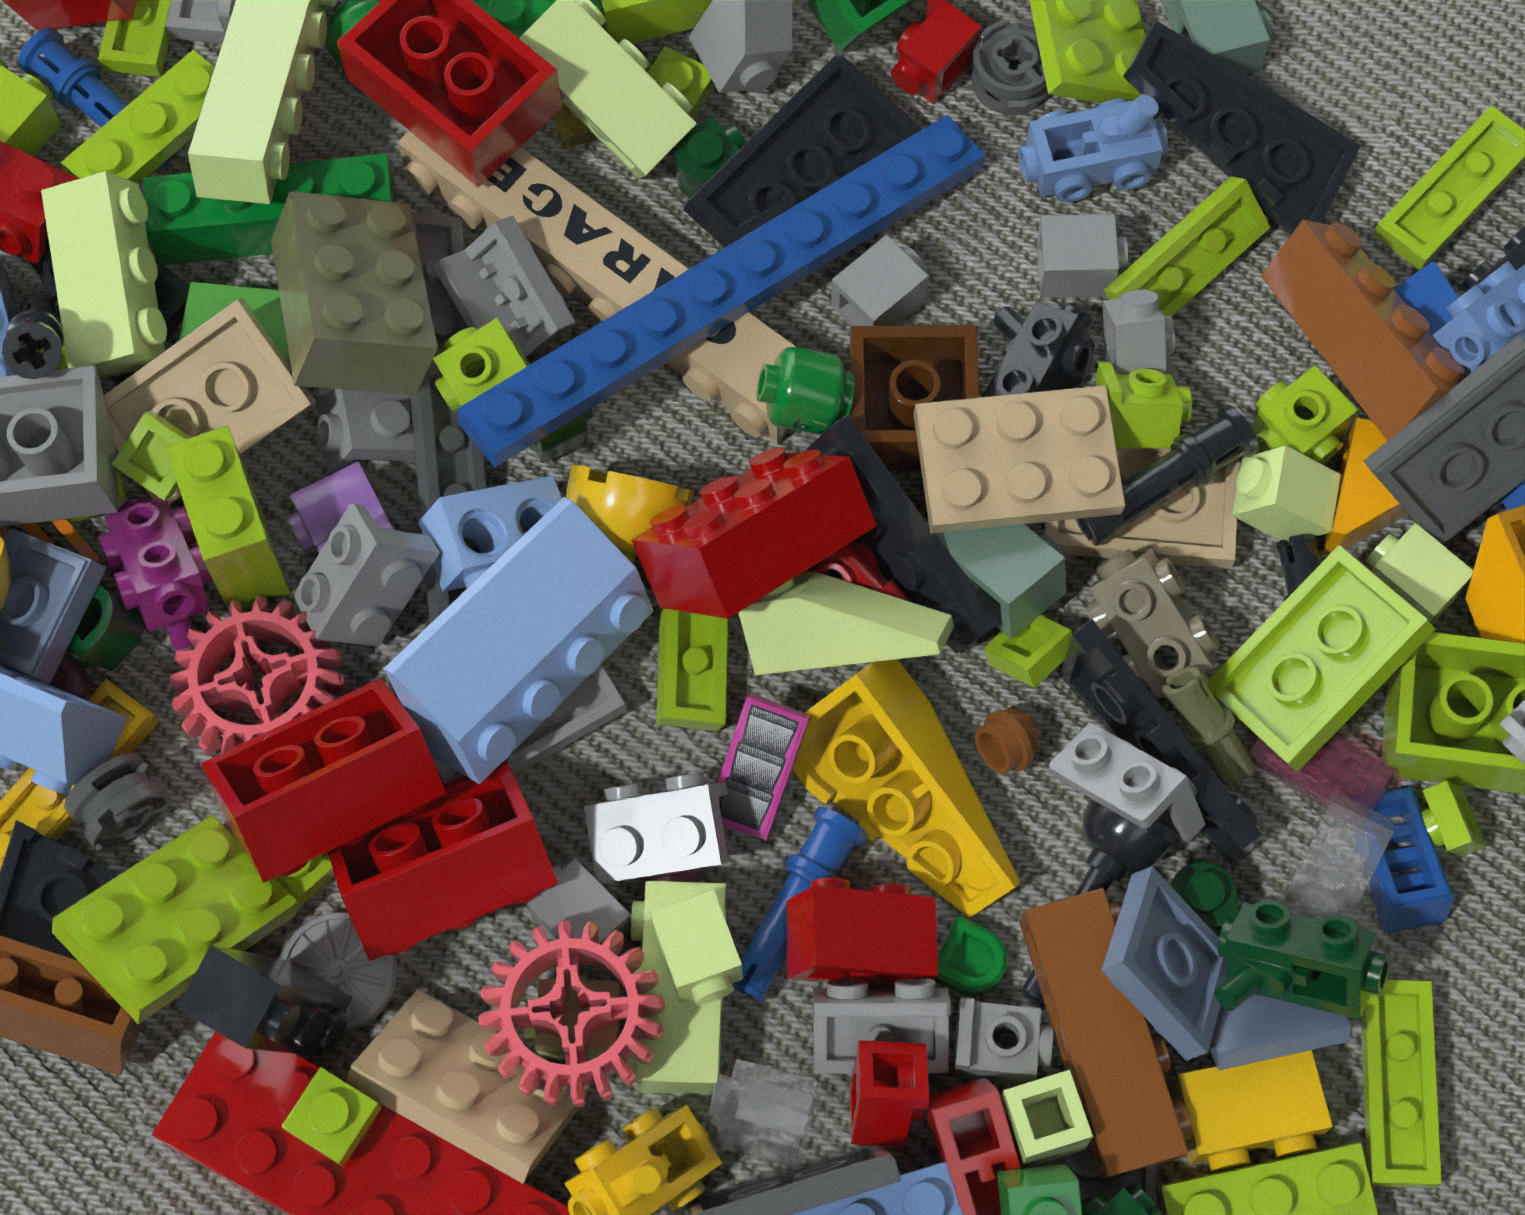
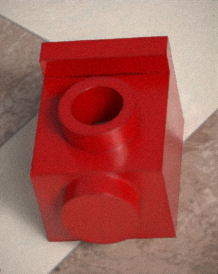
M928 0L924 22L922 24L918 21L913 22L898 41L896 51L899 52L898 62L890 71L893 80L905 92L912 95L919 94L934 105L973 63V49H975L982 26L946 0Z
M858 1040L849 1086L851 1144L905 1147L911 1120H922L923 1110L928 1109L929 1105L926 1044Z

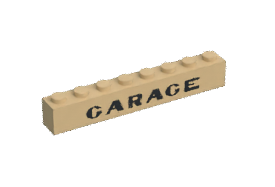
M408 131L397 142L404 166L402 173L407 181L422 194L430 195L434 192L446 201L452 214L455 217H461V221L465 226L471 229L480 226L486 231L494 222L513 215L525 237L531 242L536 256L556 290L563 297H568L572 294L586 304L588 312L598 323L689 270L521 147L478 188L412 132ZM749 312L666 362L667 365L683 376V382L697 397L707 402L714 398L729 409L735 423L749 435L760 437L762 434L778 445L791 430L776 427L770 422L766 411V403L757 401L756 391L762 366L764 364L773 365L783 349L796 346Z

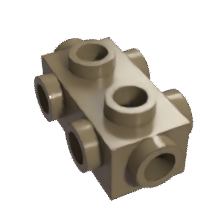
M1129 548L1097 567L1096 569L1102 578L1089 588L1095 597L1094 600L1088 603L1089 612L1105 636H1109L1114 632L1117 633L1129 653L1123 659L1145 687H1150L1156 699L1165 695L1162 686L1167 685L1165 682L1167 678L1186 667L1195 666L1199 668L1206 683L1209 684L1211 681L1205 672L1213 668L1219 659L1214 652L1220 646L1211 625L1201 613L1194 617L1190 613L1180 596L1181 593L1186 591L1185 585L1170 560L1164 558L1159 561L1152 549L1135 558ZM1163 645L1175 648L1179 654L1178 664L1174 667L1164 666L1156 654L1157 648Z

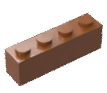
M1302 220L1262 273L1261 277L1388 441L1464 380L1465 377L1462 375L1465 371L1464 366L1459 364L1450 352L1442 349L1428 333L1430 329L1428 321L1422 314L1403 302L1394 290L1396 286L1394 279L1384 269L1370 261L1361 250L1363 245L1361 238L1352 229L1339 222H1333L1331 225Z
M1103 888L1027 909L1019 919L1065 1071L1070 1070L1093 1135L1088 1145L1100 1182L1179 1159L1188 1154L1185 1141L1193 1137L1185 1106L1181 1099L1171 1101L1163 1074L1171 1072V1064L1162 1036L1159 1033L1150 1035L1145 1016L1122 992L1113 986L1110 979L1101 971L1121 910L1117 902L1108 904Z
M0 936V1037L122 1075L145 1020L137 1024L79 961Z

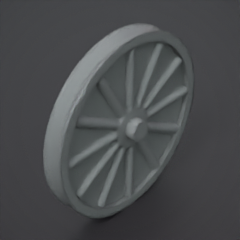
M345 912L323 914L303 924L290 937L281 955L282 959L295 963L353 996L345 1011L349 1019L344 1032L356 1030L374 1020L384 1010L395 989L397 981L396 955H385L369 962L350 916Z

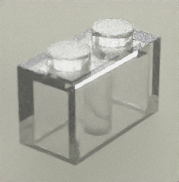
M1332 791L1278 901L1284 903L1289 908L1290 913L1317 920L1329 915H1343L1351 919L1394 833L1393 820Z
M736 1059L731 1077L719 1075L709 1108V1115L712 1116L711 1127L718 1128L721 1149L788 1168L799 1169L817 1106V1081Z

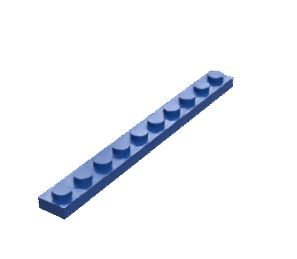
M945 115L457 408V423L492 465L497 467L980 171L986 155L948 115Z

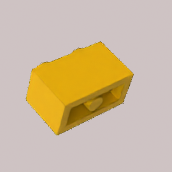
M1312 1050L1219 1071L1217 1066L1182 1073L1178 1074L1170 1085L1173 1100L1181 1099L1192 1128V1139L1185 1141L1189 1164L1209 1162L1211 1172L1250 1164L1249 1153L1275 1148L1277 1158L1316 1150L1315 1139L1321 1138L1333 1127Z

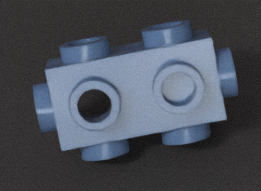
M1143 94L1132 101L1121 98L1112 99L1093 109L1073 113L1058 110L1049 112L1038 120L1029 121L1026 146H1021L1018 149L1019 165L1024 181L1026 183L1036 181L1040 197L1056 194L1057 200L1060 202L1080 200L1091 193L1093 186L1112 182L1115 183L1116 188L1119 190H1132L1143 186L1150 180L1151 174L1158 172L1161 156L1168 152V138L1165 125L1161 118L1153 119L1158 112L1157 102L1151 96Z
M1507 261L1480 282L1478 286L1477 284L1446 308V311L1453 319L1432 336L1443 349L1450 352L1453 358L1464 366L1465 371L1463 374L1466 377L1518 335L1525 340V265L1516 271L1511 263Z

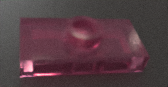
M1336 734L1298 772L1294 771L1260 738H1258L1248 752L1255 766L1357 829H1360L1395 779L1394 769Z

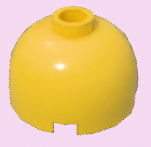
M575 464L571 466L566 490V498L572 500L633 565L635 557L638 555L631 539L652 528L650 520L655 515L673 507H687L690 505L694 490L682 489L675 485L613 471L603 473L590 470L591 467Z

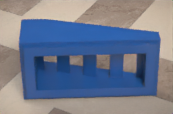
M1413 786L1349 798L1350 814L1383 931L1391 933L1446 921L1454 897L1433 840L1425 826L1422 810ZM1402 815L1405 820L1403 824L1376 829L1372 822ZM1410 841L1412 846L1383 852L1381 847ZM1417 867L1419 872L1398 877H1392L1391 871Z

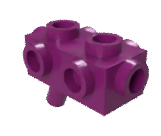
M145 498L130 499L121 505L117 513L104 516L109 532L98 535V539L110 572L120 568L123 570L115 573L114 578L126 610L138 607L148 631L166 626L173 649L188 648L193 645L187 637L189 628L194 629L190 617L210 610L203 585L213 582L203 561L199 546L188 548V545L196 543L188 514L184 507L172 511L168 501L161 498L152 501Z

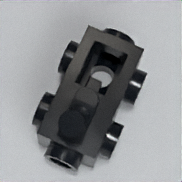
M1037 301L1026 320L1010 306L1003 307L996 313L993 324L1010 342L1004 350V359L982 397L1072 389L1084 380L1092 362L1093 350L1095 348V344L1089 335L1093 320L1088 314L1071 305H1061L1060 308H1056Z

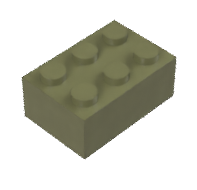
M290 191L271 238V245L294 386L416 395L438 347L410 204Z

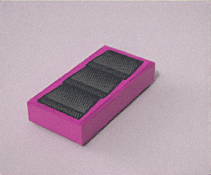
M752 693L746 697L717 782H726L728 795L718 796L722 824L763 840H767L770 837L811 715Z

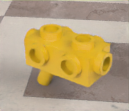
M687 1104L663 1117L658 1108L654 1107L621 1128L628 1140L617 1148L608 1138L574 1160L581 1172L564 1183L572 1195L568 1202V1210L570 1215H655L654 1212L667 1204L669 1209L674 1211L706 1190L700 1179L721 1165L722 1162L711 1145L707 1131L696 1120Z

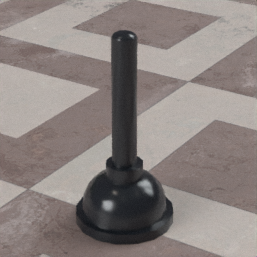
M1084 795L1083 798L1088 802V805L1083 815L1082 830L1086 842L1093 849L1085 861L1090 868L1074 896L1103 888L1106 894L1113 880L1121 881L1127 868L1141 870L1151 867L1162 859L1169 848L1177 850L1182 841L1181 837L1157 820L1150 827L1141 828ZM1032 969L1023 985L1022 991L1029 999L1035 1002H1044L1034 969Z

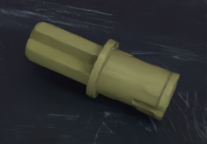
M1195 666L1186 667L1173 673L1165 681L1167 685L1162 686V690L1187 728L1185 733L1186 739L1192 746L1202 748L1216 773L1227 786H1238L1243 780L1252 777L1255 772V764L1232 728L1235 718L1229 709L1222 708L1215 699L1199 668Z

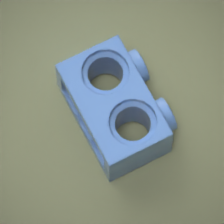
M553 475L438 498L419 520L422 534L430 536L440 552L433 562V566L442 592L463 587L469 588L524 535L520 525L530 529L562 499ZM463 537L474 541L481 553L471 550L464 542Z

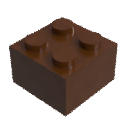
M977 325L851 326L849 373L854 376V395L850 409V418L889 471H922L914 421L915 404L979 398Z

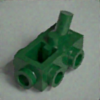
M1271 899L1262 900L1253 905L1243 903L1236 919L1227 918L1221 929L1218 955L1227 960V980L1215 989V997L1220 1005L1229 1011L1235 1010L1253 994L1360 1020L1371 993L1381 995L1385 988L1389 973L1390 957L1388 954L1376 952L1377 933L1358 929L1356 923L1349 917L1329 915L1320 920L1291 914L1289 908L1284 903Z

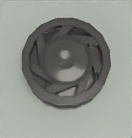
M1020 18V23L1005 24L1003 19L990 24L978 36V42L975 49H973V63L970 74L971 88L976 97L990 110L1005 115L1024 114L1038 108L1047 99L1049 94L1034 22ZM986 92H990L997 100H994Z
M126 753L99 765L84 776L72 788L65 799V810L76 824H85L84 836L97 852H107L136 839L151 828L170 806L172 797L159 780L149 779L151 769L139 753Z

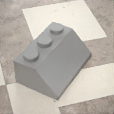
M95 365L54 370L46 377L38 379L22 378L19 375L0 377V527L117 513V468L111 465L117 454L99 372Z

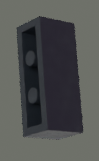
M210 945L177 1009L245 1049L322 1056L325 1049L332 1048L343 1035L349 1019L345 1011L353 996L287 959Z

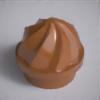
M1018 708L996 710L985 718L984 725L976 730L975 744L985 764L994 772L1004 774L1010 770L1020 772L1032 764L1034 754L1042 747L1041 730L1037 725V721L1031 715Z

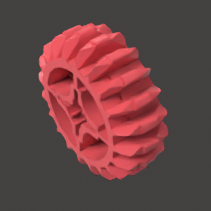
M258 595L253 603L252 611L245 612L241 603L232 599L229 608L232 616L221 620L219 614L208 611L206 618L211 626L209 631L204 633L199 629L189 628L187 637L195 649L175 650V660L184 670L170 675V685L174 691L181 693L172 700V707L177 715L187 716L181 726L188 737L200 736L198 744L206 754L211 755L221 749V753L228 751L337 699L332 694L345 690L346 679L342 673L336 672L344 664L340 650L330 648L333 641L317 640L315 638L316 630H311L306 621L307 612L303 611L295 616V610L291 602L283 599L271 613L266 598ZM274 641L284 643L302 654L290 658L287 652L277 655L265 654L260 651L257 642ZM235 651L236 656L232 665L227 670L215 674L220 664ZM254 661L262 675L265 674L262 678L264 687L261 688L264 698L263 704L256 692L251 690L254 688L253 678L256 677L253 668ZM306 682L297 702L286 713L281 715L283 701L288 695L302 690V683ZM228 707L230 712L241 709L251 710L257 715L260 724L241 725L232 723L219 717L213 711Z
M562 920L558 925L560 939L549 942L546 931L541 926L534 928L532 935L537 947L530 952L526 950L522 943L516 940L512 941L509 945V950L518 962L514 968L504 962H494L491 971L505 985L504 987H483L481 997L484 1002L500 1009L480 1014L479 1024L484 1030L500 1031L491 1036L484 1043V1047L489 1056H500L509 1053L498 1067V1071L504 1079L514 1077L526 1069L519 1083V1090L522 1094L530 1096L537 1090L542 1081H546L544 1099L548 1105H557L561 1098L563 1087H570L574 1106L583 1107L587 1099L584 1086L596 1084L599 1096L602 1100L606 1101L613 1097L607 1078L614 1073L627 1086L635 1083L636 1076L632 1068L626 1063L630 1057L641 1064L649 1065L654 1058L653 1052L646 1045L639 1042V1039L657 1040L662 1038V1025L644 1017L663 1012L665 1010V1003L662 996L645 994L659 983L656 971L644 970L635 973L645 960L644 952L639 947L630 949L618 957L624 944V936L621 932L613 931L608 935L603 944L600 945L598 944L599 927L596 922H587L583 929L582 938L578 939L574 938L570 921ZM579 963L599 967L611 974L621 984L627 996L611 998L609 992H593L585 988L579 973ZM556 967V983L551 992L544 997L528 1000L527 1007H519L522 997L531 983L542 973ZM569 984H571L576 1000H579L582 1010L590 1006L589 1011L581 1012L578 1015V1025H575V1043H573L569 1028L565 1025L562 1015L555 1020L553 1019L555 1015L566 1012L567 1001H570ZM627 1018L623 1031L616 1042L597 1058L586 1061V1058H588V1042L591 1036L601 1028L615 1026V1019ZM534 1028L536 1034L549 1033L559 1037L562 1040L566 1065L546 1061L532 1053L520 1040L518 1029Z

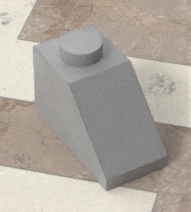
M792 0L711 1L691 32L689 39L719 93L744 90L751 93L758 92L774 82L778 70L792 51Z

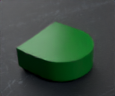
M957 915L937 958L938 976L932 980L966 996H980L989 993L997 987L1005 973L1007 966L1006 949L999 937L992 931Z

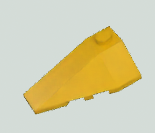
M898 659L870 663L805 712V714L811 715V719L793 771L806 789L826 805L832 800L860 822L858 826L869 835L868 839L873 842L879 837L906 858L907 868L910 872L969 918L1021 883L930 701Z

